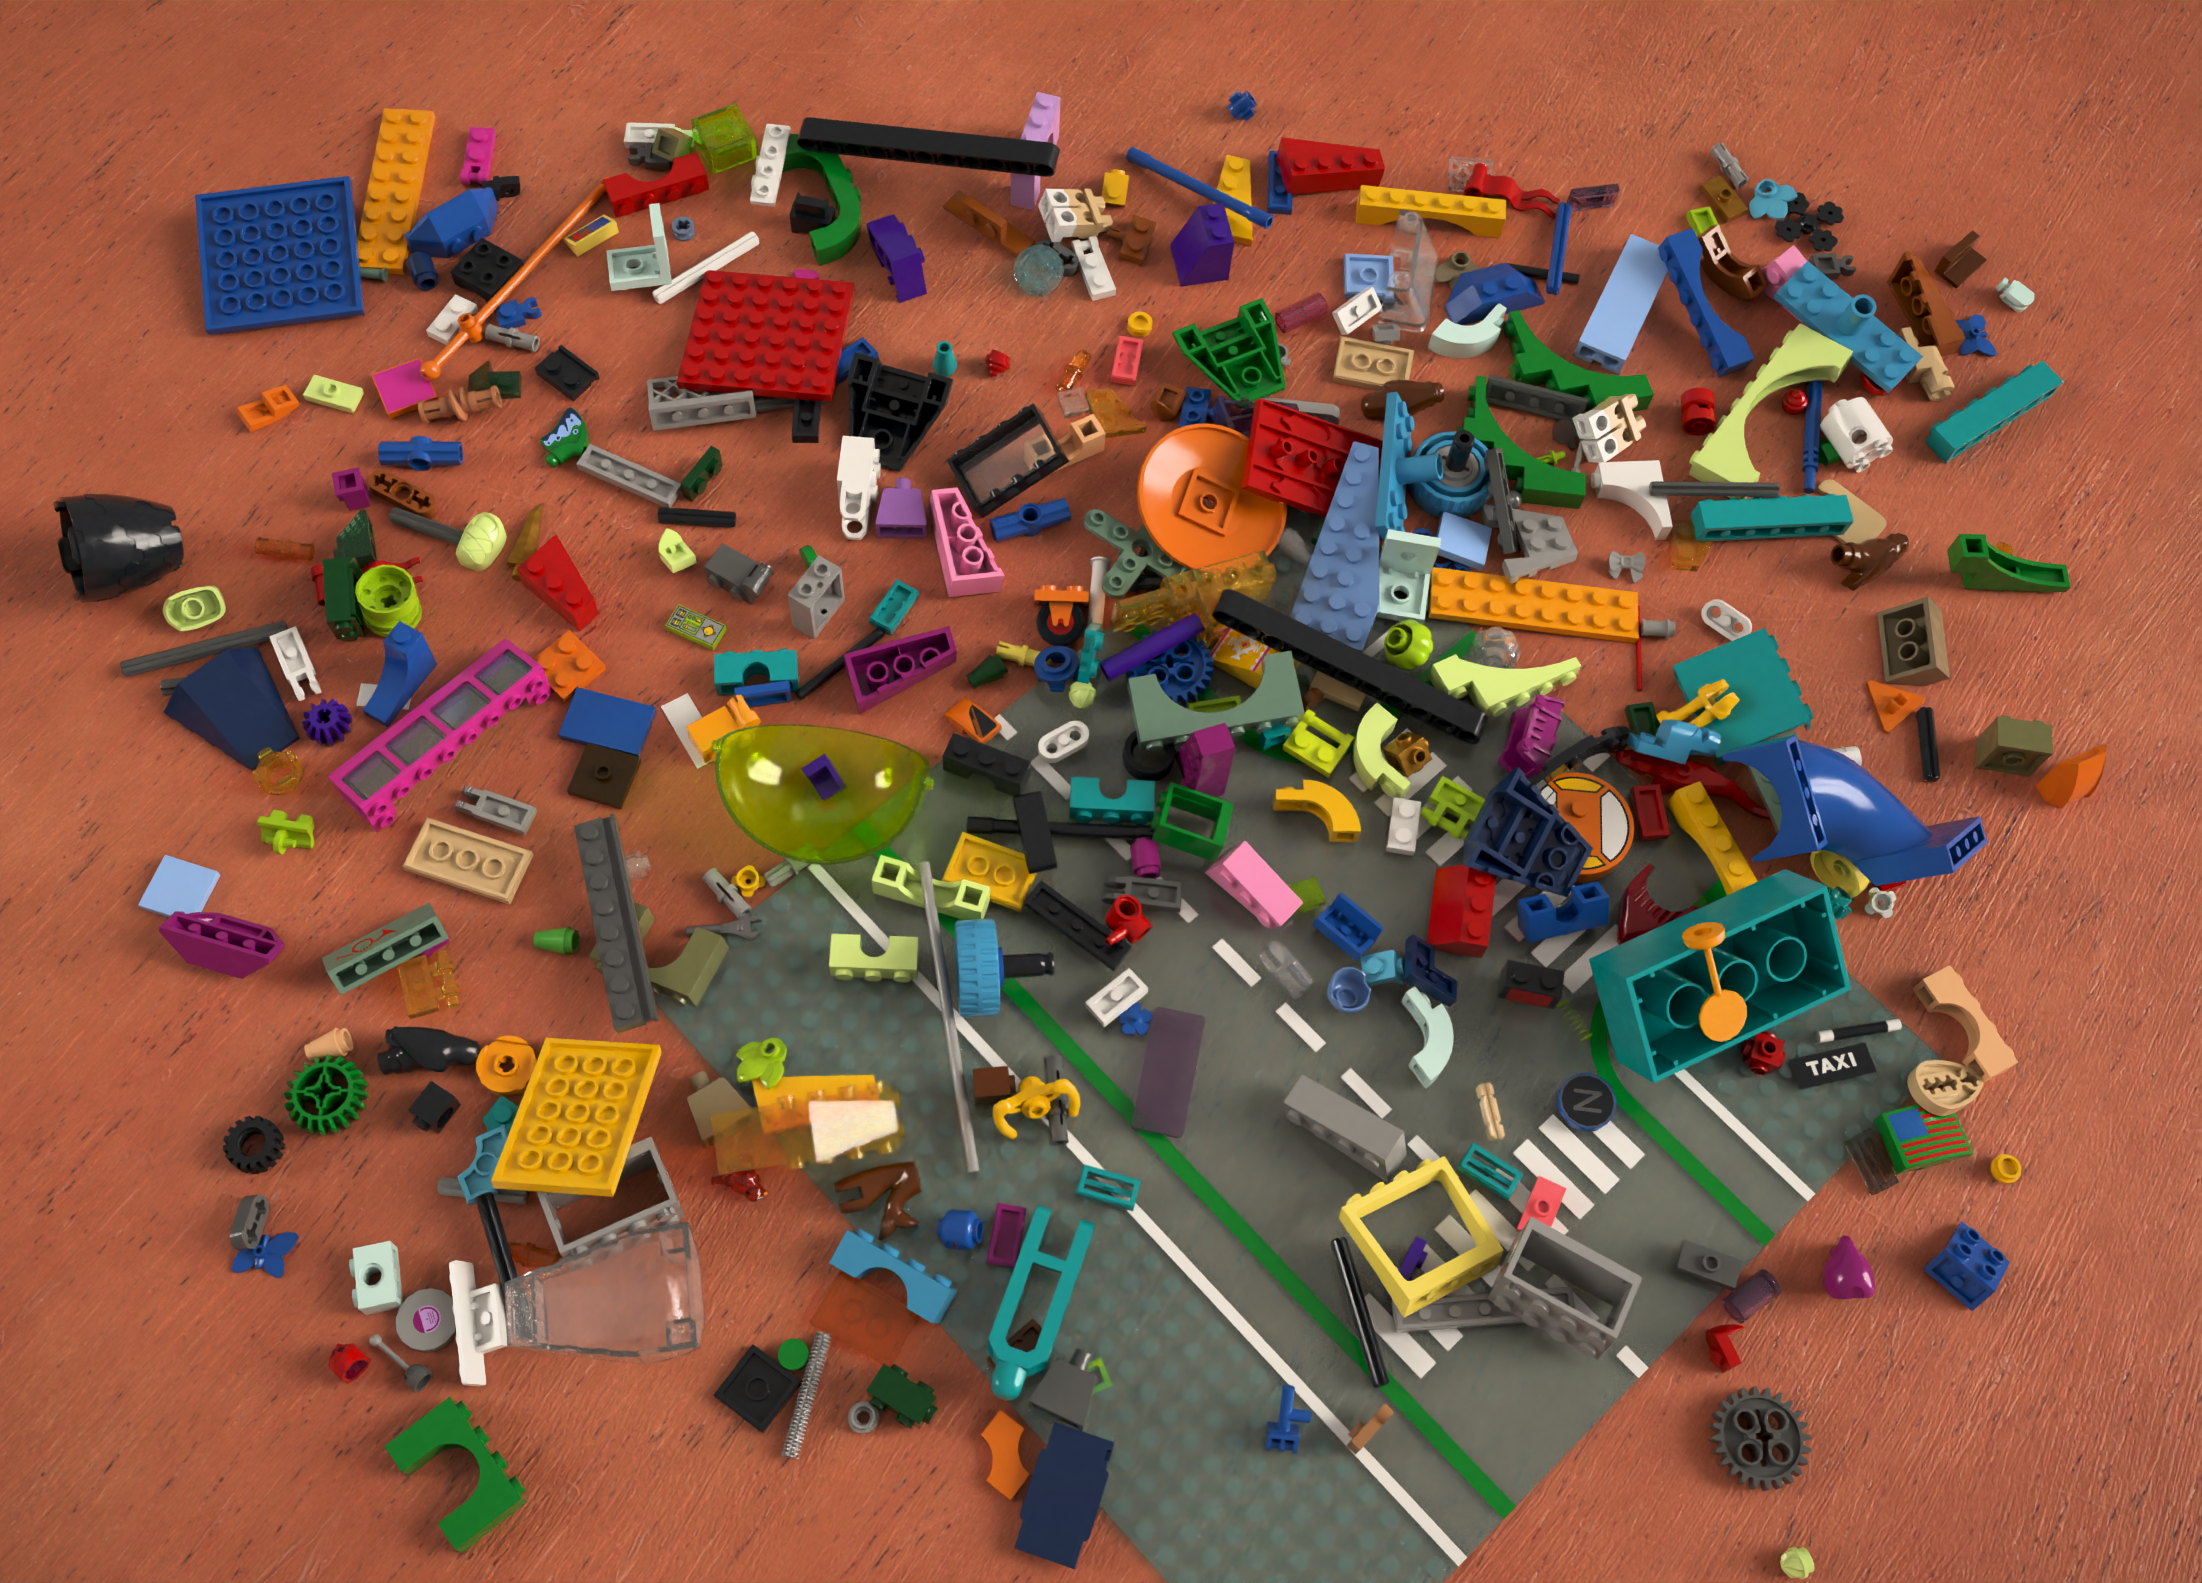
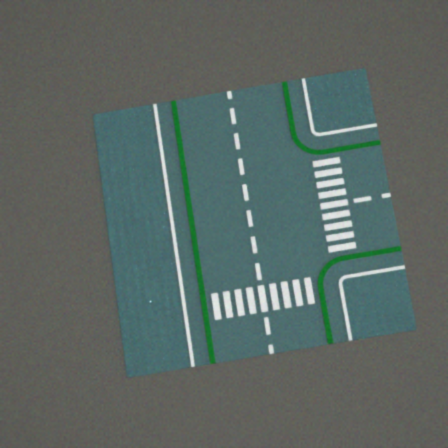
M1287 505L1286 523L1282 536L1273 551L1262 562L1245 572L1235 575L1212 576L1199 573L1200 581L1191 590L1181 589L1167 580L1164 583L1162 592L1153 591L1103 631L1105 633L1103 647L1100 651H1097L1096 659H1099L1101 662L1133 645L1135 641H1141L1143 634L1150 636L1153 629L1158 632L1163 627H1167L1193 612L1199 616L1204 626V632L1197 635V643L1205 641V649L1212 651L1228 628L1217 622L1212 616L1224 589L1240 592L1290 617L1316 546L1311 544L1312 537L1326 517L1316 513H1307ZM1379 545V556H1380V553H1381V550H1382V547H1381L1380 545ZM1429 590L1423 625L1431 632L1433 650L1424 665L1406 671L1388 662L1385 656L1384 639L1390 628L1402 621L1376 617L1363 652L1432 687L1434 686L1428 678L1432 665L1455 654L1459 659L1489 667L1515 669L1466 623L1428 618ZM1403 591L1394 592V596L1398 599L1407 598L1406 593ZM1083 648L1076 653L1079 660V668ZM1179 653V654H1177V655H1178V656H1184V655H1186V654H1184V653ZM1300 662L1296 668V675L1302 697L1309 691L1317 670ZM1213 665V677H1210L1211 685L1205 686L1204 695L1197 692L1196 702L1240 695L1241 703H1243L1257 689ZM1099 666L1096 678L1090 680L1092 687L1096 691V696L1094 697L1093 704L1087 708L1075 707L1069 699L1070 686L1077 682L1073 678L1065 681L1064 692H1051L1048 683L1042 681L994 718L1002 726V730L985 745L1031 761L1030 777L1022 794L1041 791L1048 821L1110 824L1103 820L1079 822L1075 819H1069L1071 777L1099 778V790L1103 796L1109 799L1122 797L1126 792L1127 780H1137L1127 772L1122 759L1125 740L1136 730L1127 688L1129 677H1126V673L1109 682ZM1182 676V677H1180V678H1181V679H1189L1190 677H1188V676ZM1468 694L1460 699L1476 708ZM1366 695L1358 712L1326 697H1323L1321 702L1312 711L1316 713V717L1345 735L1349 733L1355 737L1365 714L1376 703H1379L1398 719L1394 731L1380 744L1382 755L1387 763L1383 748L1393 742L1399 734L1408 731L1423 736L1429 744L1428 750L1432 760L1424 765L1423 769L1419 772L1405 777L1411 784L1407 794L1403 797V799L1421 802V813L1424 806L1433 811L1437 808L1436 805L1428 802L1442 776L1484 799L1487 798L1489 792L1509 774L1498 765V758L1506 747L1512 726L1510 721L1511 714L1519 708H1529L1530 700L1521 706H1516L1515 704L1509 707L1499 716H1488L1480 742L1477 744L1465 743ZM1188 698V703L1195 702L1191 698ZM1181 701L1177 702L1178 705L1186 708ZM1562 711L1560 713L1562 721L1556 731L1557 741L1551 751V757L1547 758V762L1588 737ZM1070 721H1080L1088 727L1089 740L1084 748L1056 763H1048L1040 758L1038 744L1044 735ZM1297 725L1290 727V729H1291L1290 735L1292 734V732L1294 731V729L1297 727ZM1310 725L1306 729L1333 747L1338 748L1340 746L1338 742ZM1255 729L1246 730L1244 734L1232 737L1235 751L1225 794L1216 798L1233 803L1234 806L1224 847L1218 858L1226 850L1244 841L1255 850L1303 902L1282 926L1272 930L1263 926L1254 914L1205 874L1214 862L1158 843L1162 869L1159 871L1160 876L1157 879L1183 883L1180 913L1142 908L1141 913L1153 927L1133 945L1125 937L1122 939L1132 947L1131 951L1114 972L1027 907L1023 906L1022 911L1018 912L989 901L984 919L995 921L998 947H1002L1003 955L1048 954V952H1051L1054 955L1055 973L1052 976L1045 974L1038 977L1004 978V986L1000 987V1012L998 1015L961 1017L959 1015L957 995L955 922L963 919L937 912L979 1172L967 1173L925 908L874 894L871 880L880 855L907 862L918 872V864L920 862H929L932 879L942 881L962 832L967 833L968 816L1017 820L1013 796L995 790L993 782L979 774H971L968 780L944 771L942 759L819 857L817 861H814L799 873L798 876L794 877L750 912L751 917H758L762 920V922L751 924L752 932L760 930L763 932L760 937L754 941H749L735 935H722L729 949L697 1007L689 1004L680 1006L672 1002L669 996L664 994L660 996L654 995L655 1004L720 1077H724L752 1108L755 1117L760 1122L761 1118L752 1080L745 1083L737 1081V1069L742 1061L736 1056V1053L745 1044L750 1042L762 1043L768 1038L781 1039L787 1048L786 1058L783 1061L784 1073L782 1077L874 1075L881 1106L772 1134V1136L840 1213L838 1204L849 1199L860 1198L858 1187L848 1191L835 1192V1182L877 1166L915 1161L922 1192L906 1201L902 1210L919 1222L917 1226L908 1229L896 1227L890 1237L882 1241L878 1240L885 1204L892 1191L891 1189L865 1210L841 1214L856 1231L860 1228L875 1236L873 1242L882 1247L884 1243H887L900 1251L898 1256L902 1259L909 1261L910 1258H913L926 1266L924 1271L928 1274L935 1276L936 1273H939L952 1281L950 1286L958 1291L939 1325L990 1383L994 1369L986 1362L990 1356L987 1351L988 1338L1014 1270L986 1264L997 1203L1027 1208L1019 1254L1038 1204L1053 1209L1039 1252L1066 1261L1080 1220L1083 1219L1095 1224L1090 1244L1046 1370L1026 1377L1019 1396L1007 1402L1047 1446L1054 1422L1071 1428L1074 1427L1028 1406L1031 1395L1057 1358L1070 1363L1076 1348L1084 1350L1093 1356L1086 1371L1097 1378L1082 1431L1115 1442L1107 1467L1109 1477L1100 1507L1167 1583H1443L1725 1289L1724 1287L1675 1270L1681 1242L1685 1239L1743 1260L1741 1272L1877 1130L1873 1120L1882 1113L1896 1110L1911 1094L1907 1083L1909 1073L1924 1061L1941 1060V1057L1902 1021L1901 1030L1818 1043L1815 1037V1033L1818 1031L1898 1019L1847 972L1851 990L1765 1030L1774 1034L1777 1039L1785 1041L1783 1047L1785 1060L1781 1068H1777L1771 1073L1767 1072L1766 1075L1755 1074L1756 1069H1749L1750 1064L1746 1063L1744 1055L1740 1054L1743 1041L1656 1083H1652L1617 1062L1589 959L1619 946L1617 943L1618 907L1623 892L1634 877L1650 863L1655 869L1647 878V891L1650 898L1662 909L1669 910L1670 912L1684 911L1694 904L1701 908L1727 896L1706 853L1686 831L1679 827L1673 814L1665 805L1670 831L1668 839L1640 841L1630 790L1633 786H1642V784L1608 753H1600L1583 760V763L1575 770L1570 771L1568 769L1563 773H1585L1606 781L1623 796L1633 816V841L1629 851L1618 867L1601 879L1575 883L1573 886L1599 882L1610 897L1608 925L1528 943L1518 928V900L1545 894L1554 908L1557 909L1569 901L1571 891L1568 897H1563L1496 876L1489 945L1483 957L1476 958L1435 950V968L1457 980V1001L1450 1007L1443 1004L1453 1027L1452 1053L1441 1074L1425 1089L1408 1066L1412 1058L1421 1052L1424 1047V1036L1420 1026L1401 1002L1405 993L1413 988V986L1407 981L1406 984L1402 985L1392 981L1368 986L1371 988L1370 998L1367 1006L1360 1012L1344 1014L1334 1009L1327 995L1329 981L1334 973L1342 967H1355L1362 971L1361 957L1355 961L1316 929L1313 923L1333 903L1337 895L1343 893L1384 927L1374 945L1362 956L1394 950L1405 959V942L1408 937L1414 934L1424 941L1427 940L1435 871L1438 868L1464 864V840L1451 837L1450 832L1439 826H1431L1428 824V820L1420 816L1414 855L1409 856L1387 852V837L1394 797L1388 796L1379 784L1371 791L1363 783L1353 762V743L1330 777L1327 778L1282 750L1284 743L1263 751L1258 742L1261 732H1256ZM1077 735L1070 737L1072 740L1080 739ZM1138 744L1133 750V758L1142 766L1154 767L1162 764L1165 759V752L1163 748L1155 751H1147L1146 748L1139 749ZM1175 746V755L1178 753L1182 746ZM1049 748L1047 751L1049 753H1055L1056 749ZM1174 758L1173 768L1169 774L1161 780L1155 781L1154 814L1160 811V808L1156 807L1160 792H1166L1170 782L1182 786L1183 776L1176 758ZM1303 779L1318 781L1336 789L1348 799L1358 815L1361 826L1358 841L1329 842V833L1326 825L1319 817L1305 811H1273L1275 790L1283 787L1300 789ZM1170 806L1166 823L1210 839L1214 821ZM1446 811L1442 815L1454 823H1457L1459 818ZM1119 821L1118 823H1114L1113 825H1135V824H1133V823H1131V822H1127V821ZM1467 823L1464 828L1470 830L1472 825ZM968 833L1024 853L1020 834ZM1051 836L1057 869L1038 872L1029 894L1040 881H1043L1113 932L1105 921L1106 913L1112 904L1103 903L1101 900L1102 894L1107 892L1125 894V888L1105 887L1103 881L1106 876L1137 877L1133 871L1130 846L1135 843V839ZM831 934L861 935L862 952L870 957L881 956L887 951L889 936L919 937L917 979H911V981L904 983L896 982L890 978H882L880 981H868L863 977H853L851 980L836 979L835 976L830 975L829 970ZM1507 960H1513L1565 971L1562 997L1558 1003L1568 998L1570 1004L1567 1002L1559 1008L1555 1006L1554 1009L1497 998L1502 968ZM1128 968L1148 987V993L1136 1002L1140 1003L1141 1011L1147 1009L1149 1012H1152L1153 1020L1148 1023L1149 1029L1147 1034L1139 1036L1136 1030L1134 1036L1125 1035L1121 1032L1123 1025L1119 1023L1118 1017L1103 1027L1085 1007L1086 1001ZM1425 993L1431 1002L1432 1009L1442 1003ZM1588 1032H1589V1033H1591V1032L1593 1033L1592 1036H1590L1588 1039L1584 1040L1583 1042H1580V1041H1579V1040H1580L1581 1038H1583ZM1866 1043L1877 1072L1799 1090L1788 1060ZM1764 1045L1765 1050L1771 1053L1769 1046ZM775 1048L771 1049L768 1054L772 1053ZM1049 1055L1062 1056L1063 1079L1069 1080L1075 1086L1080 1096L1078 1115L1076 1117L1069 1116L1066 1119L1069 1143L1066 1145H1050L1049 1120L1045 1118V1115L1041 1118L1031 1119L1022 1112L1006 1114L1004 1116L1005 1121L1017 1131V1137L1011 1140L1004 1136L995 1126L993 1120V1106L995 1104L975 1106L973 1069L1008 1066L1009 1075H1015L1016 1093H1011L1012 1097L1017 1094L1019 1083L1026 1077H1038L1041 1082L1046 1084L1043 1058ZM1590 1073L1600 1076L1609 1083L1615 1093L1617 1103L1615 1114L1607 1125L1597 1131L1583 1132L1574 1129L1567 1124L1568 1122L1558 1112L1556 1101L1558 1091L1568 1078L1576 1074ZM1301 1075L1308 1077L1404 1131L1407 1155L1389 1183L1393 1182L1395 1176L1401 1171L1406 1170L1408 1173L1415 1171L1417 1166L1425 1159H1430L1433 1162L1443 1156L1446 1157L1504 1249L1498 1268L1446 1296L1490 1292L1513 1240L1519 1234L1515 1230L1538 1176L1567 1188L1551 1228L1643 1277L1617 1339L1596 1360L1580 1354L1575 1347L1566 1342L1556 1341L1548 1332L1539 1327H1533L1526 1323L1395 1333L1391 1305L1393 1300L1386 1296L1388 1291L1339 1220L1341 1208L1346 1205L1349 1198L1353 1195L1360 1194L1363 1197L1369 1194L1372 1187L1377 1183L1384 1182L1385 1185L1389 1183L1314 1135L1313 1132L1304 1126H1298L1286 1117L1283 1102ZM1483 1083H1491L1493 1085L1495 1093L1493 1098H1496L1501 1117L1499 1124L1503 1125L1505 1133L1504 1137L1500 1140L1490 1141L1487 1137L1486 1129L1488 1126L1484 1125L1479 1105L1481 1099H1478L1476 1087ZM1064 1094L1066 1109H1068L1069 1098L1066 1094ZM1472 1142L1524 1174L1508 1201L1456 1169ZM1473 1153L1471 1155L1510 1181H1513L1514 1178ZM1467 1163V1165L1471 1166L1472 1168H1474V1169L1477 1170L1478 1172L1482 1173V1174L1485 1175L1486 1177L1490 1178L1491 1180H1493L1494 1182L1498 1183L1499 1185H1501L1502 1187H1504V1188H1506V1189L1508 1190V1188H1507L1506 1186H1504L1503 1184L1499 1183V1182L1496 1181L1495 1179L1491 1178V1177L1488 1176L1487 1174L1483 1173V1172L1480 1171L1479 1169H1477V1168H1475L1474 1166H1472L1471 1164ZM1084 1164L1141 1180L1134 1210L1129 1211L1075 1195ZM1087 1174L1086 1177L1087 1179H1091L1094 1181H1098L1129 1191L1133 1190V1187L1127 1186L1124 1184H1120ZM1437 1180L1360 1218L1397 1270H1399L1416 1236L1427 1241L1423 1251L1427 1252L1428 1255L1421 1269L1414 1268L1411 1275L1413 1279L1477 1247L1442 1183ZM1084 1185L1085 1189L1130 1201V1198ZM948 1210H971L977 1213L979 1219H982L984 1225L983 1238L972 1250L948 1249L943 1245L942 1239L937 1236L938 1220L943 1219ZM1335 1238H1347L1389 1377V1383L1386 1386L1379 1388L1372 1386L1330 1245L1331 1241ZM1519 1257L1512 1275L1537 1289L1572 1287L1575 1309L1604 1324L1613 1306L1526 1258ZM1033 1265L1031 1273L1029 1272L1025 1283L1022 1299L1018 1302L1013 1324L1006 1335V1341L1032 1318L1043 1327L1061 1276L1060 1273ZM893 1272L898 1277V1279L904 1284L902 1279L895 1272ZM1100 1359L1103 1366L1098 1367L1097 1365L1093 1367L1092 1362ZM1283 1385L1295 1387L1294 1409L1311 1410L1310 1423L1291 1421V1424L1298 1425L1300 1433L1297 1454L1287 1449H1284V1452H1279L1278 1448H1271L1270 1451L1265 1450L1267 1421L1278 1422ZM1386 1403L1394 1411L1393 1415L1355 1455L1346 1446L1352 1440L1348 1434L1360 1421L1366 1424Z

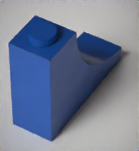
M401 621L396 624L383 641L385 648L383 672L372 697L363 708L366 716L386 727L392 723L437 666V662L423 634Z

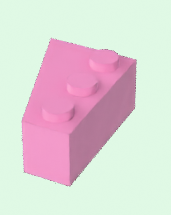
M1793 245L1761 270L1768 283V287L1763 292L1798 319L1773 298L1776 292L1807 262Z
M1246 841L1226 850L1205 872V874L1254 914L1263 926L1271 930L1282 926L1303 904L1301 899Z

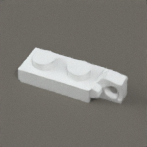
M626 123L625 148H629L630 145H639L642 148H647V143H654L659 128H674L693 137L691 148L694 146L693 131L681 130V128L675 127V124Z

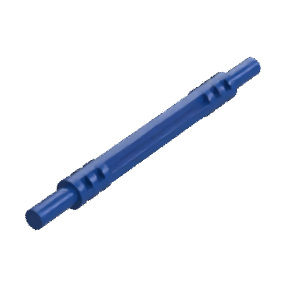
M1823 380L1807 381L1808 405L1805 413L1802 471L1805 473L1804 492L1808 494L1814 492L1815 473L1818 471Z

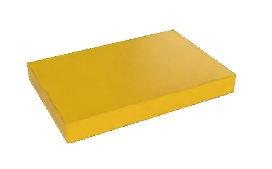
M962 832L942 881L958 882L965 879L990 887V902L1021 912L1024 906L1023 902L1029 894L1037 873L1029 874L1024 853Z

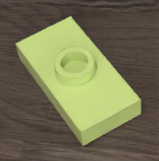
M313 375L303 396L307 401L354 414L364 395V391L357 386Z

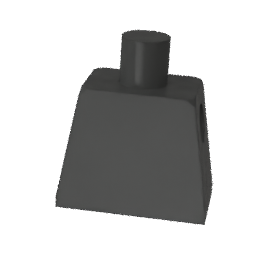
M1076 1348L1070 1363L1057 1358L1031 1395L1028 1406L1082 1431L1097 1378L1086 1371L1093 1356L1084 1350Z

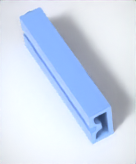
M1633 234L1630 235L1582 333L1573 356L1589 363L1595 360L1602 363L1601 368L1618 375L1620 374L1668 272L1665 262L1659 256V245Z

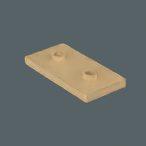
M427 817L402 867L405 871L510 905L531 862L533 853L532 851Z

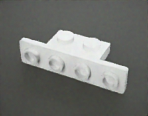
M766 125L760 156L757 155L756 174L752 176L751 204L775 206L791 133L790 126Z
M454 1260L449 1263V1280L453 1296L452 1309L455 1315L456 1344L458 1346L460 1363L459 1374L463 1385L483 1386L486 1385L483 1354L509 1346L503 1291L501 1284L495 1283L476 1289L473 1263Z

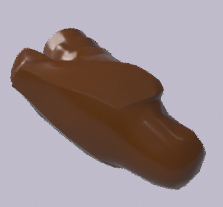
M1391 380L1386 382L1384 388L1380 391L1365 395L1361 400V410L1364 416L1370 419L1385 417L1387 393L1397 392L1401 400L1405 401L1409 416H1413L1427 407H1432L1436 403L1442 402L1444 399V388L1439 382Z
M1897 533L1890 534L1885 539L1876 538L1862 543L1848 542L1844 545L1838 544L1834 546L1831 551L1832 563L1839 565L1842 569L1851 571L1841 582V585L1854 591L1880 576L1908 551L1909 539L1906 535Z

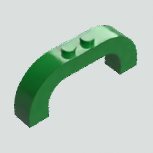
M790 134L782 172L798 168H806L817 172L823 178L839 214L832 224L809 231L811 248L818 265H825L849 253L860 237L862 228L859 203L861 201L858 187H853L851 171L849 168L845 169L838 154L806 151L797 144L799 134Z

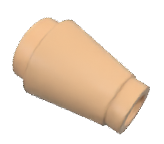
M335 1028L306 1044L304 1050L309 1061H314L315 1057L325 1059L327 1054L332 1057L346 1056L348 1051L353 1050V1041L346 1028Z

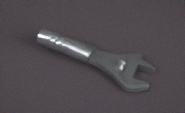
M750 913L737 921L727 924L697 925L718 935L730 934L749 941H754L763 934L761 930L752 932L751 924L762 922V920L758 917H751ZM697 926L686 927V936L688 938H691Z

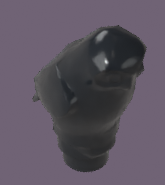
M394 1026V1028L386 1030L385 1042L390 1045L388 1050L378 1053L377 1060L379 1068L384 1075L413 1071L444 1072L447 1067L453 1065L476 1064L481 1049L477 1041L453 1035L444 1030Z

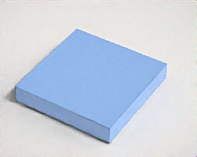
M1344 253V299H1351L1366 287H1373L1380 301H1393V256Z
M1443 512L1436 535L1437 538H1441L1438 555L1481 571L1485 565L1492 528L1452 513Z
M164 855L138 906L141 909L168 918L175 911H182L185 914L202 912L220 874L218 871Z

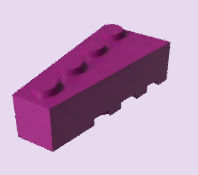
M949 626L844 654L845 668L859 715L956 663L957 650Z
M1226 723L1194 731L1175 755L1183 776L1182 786L1213 797L1225 794L1235 751V745Z

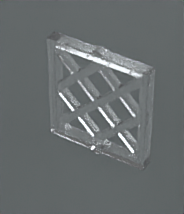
M1450 156L1448 172L1449 190L1464 192L1466 180L1472 174L1466 168L1470 164L1473 167L1477 163L1485 164L1489 167L1488 174L1494 176L1493 160ZM1453 163L1459 167L1455 171L1452 169ZM1463 170L1467 176L1462 178L1457 173ZM1453 176L1459 180L1455 184L1452 183Z

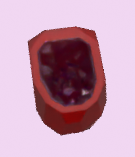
M338 1343L330 1355L328 1366L334 1374L348 1384L356 1380L368 1368L371 1359L354 1343L345 1345Z

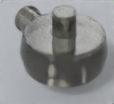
M1569 420L1556 422L1552 428L1554 440L1560 444H1567L1570 450L1578 447L1573 440L1576 436L1575 425Z

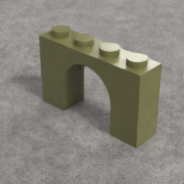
M634 902L643 941L655 918L648 907ZM697 926L683 952L674 962L659 968L648 967L653 995L660 996L664 994L669 996L672 1002L680 1006L689 1004L697 1007L729 949L724 938L721 935ZM596 943L589 958L596 965L595 970L603 974L598 945Z

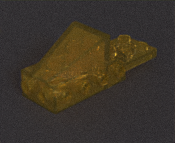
M1262 550L1162 578L1159 590L1114 602L1110 619L1112 631L1121 630V632H1128L1136 628L1137 625L1145 623L1147 625L1156 624L1162 618H1164L1166 626H1169L1195 612L1204 626V632L1198 634L1199 641H1205V648H1208L1230 629L1217 622L1212 616L1224 589H1232L1258 602L1267 600L1276 578L1275 567L1273 563H1269L1265 551Z
M884 1080L868 1082L867 1088L855 1090V1085L837 1087V1093L825 1095V1090L807 1092V1098L795 1099V1094L777 1097V1103L711 1114L719 1175L776 1165H786L787 1170L805 1167L804 1162L810 1161L811 1164L817 1163V1165L835 1162L836 1156L847 1155V1160L865 1157L864 1152L876 1150L877 1155L895 1152L894 1147L901 1146L900 1138H905L903 1120L897 1121L895 1110L901 1108L898 1090L893 1091L891 1084L885 1085Z

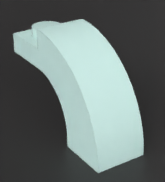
M1498 303L1483 321L1470 326L1459 325L1446 318L1432 333L1427 349L1450 358H1471L1487 352L1497 343L1500 331L1506 322L1504 315L1507 308Z
M1413 987L1405 993L1401 1002L1420 1026L1424 1036V1047L1421 1052L1412 1058L1408 1066L1426 1089L1438 1078L1450 1058L1454 1040L1453 1027L1443 1004L1441 1003L1432 1009L1427 995Z

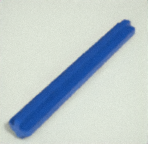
M1564 202L1559 203L1557 208L1546 292L1554 296L1559 294L1561 289L1572 207L1570 203L1565 204Z

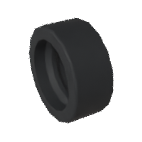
M1136 730L1132 732L1125 740L1122 756L1127 772L1137 780L1159 781L1166 777L1173 768L1176 753L1174 743L1163 745L1165 759L1162 764L1154 767L1142 766L1133 758V750L1138 745Z

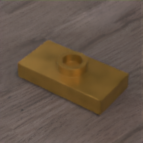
M1721 175L1701 184L1699 190L1726 223L1746 215L1748 208Z

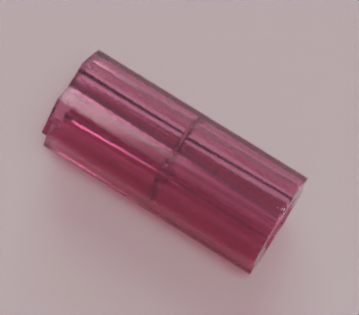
M1316 292L1275 312L1276 325L1280 328L1281 332L1287 333L1327 313L1328 305L1326 299L1321 293Z

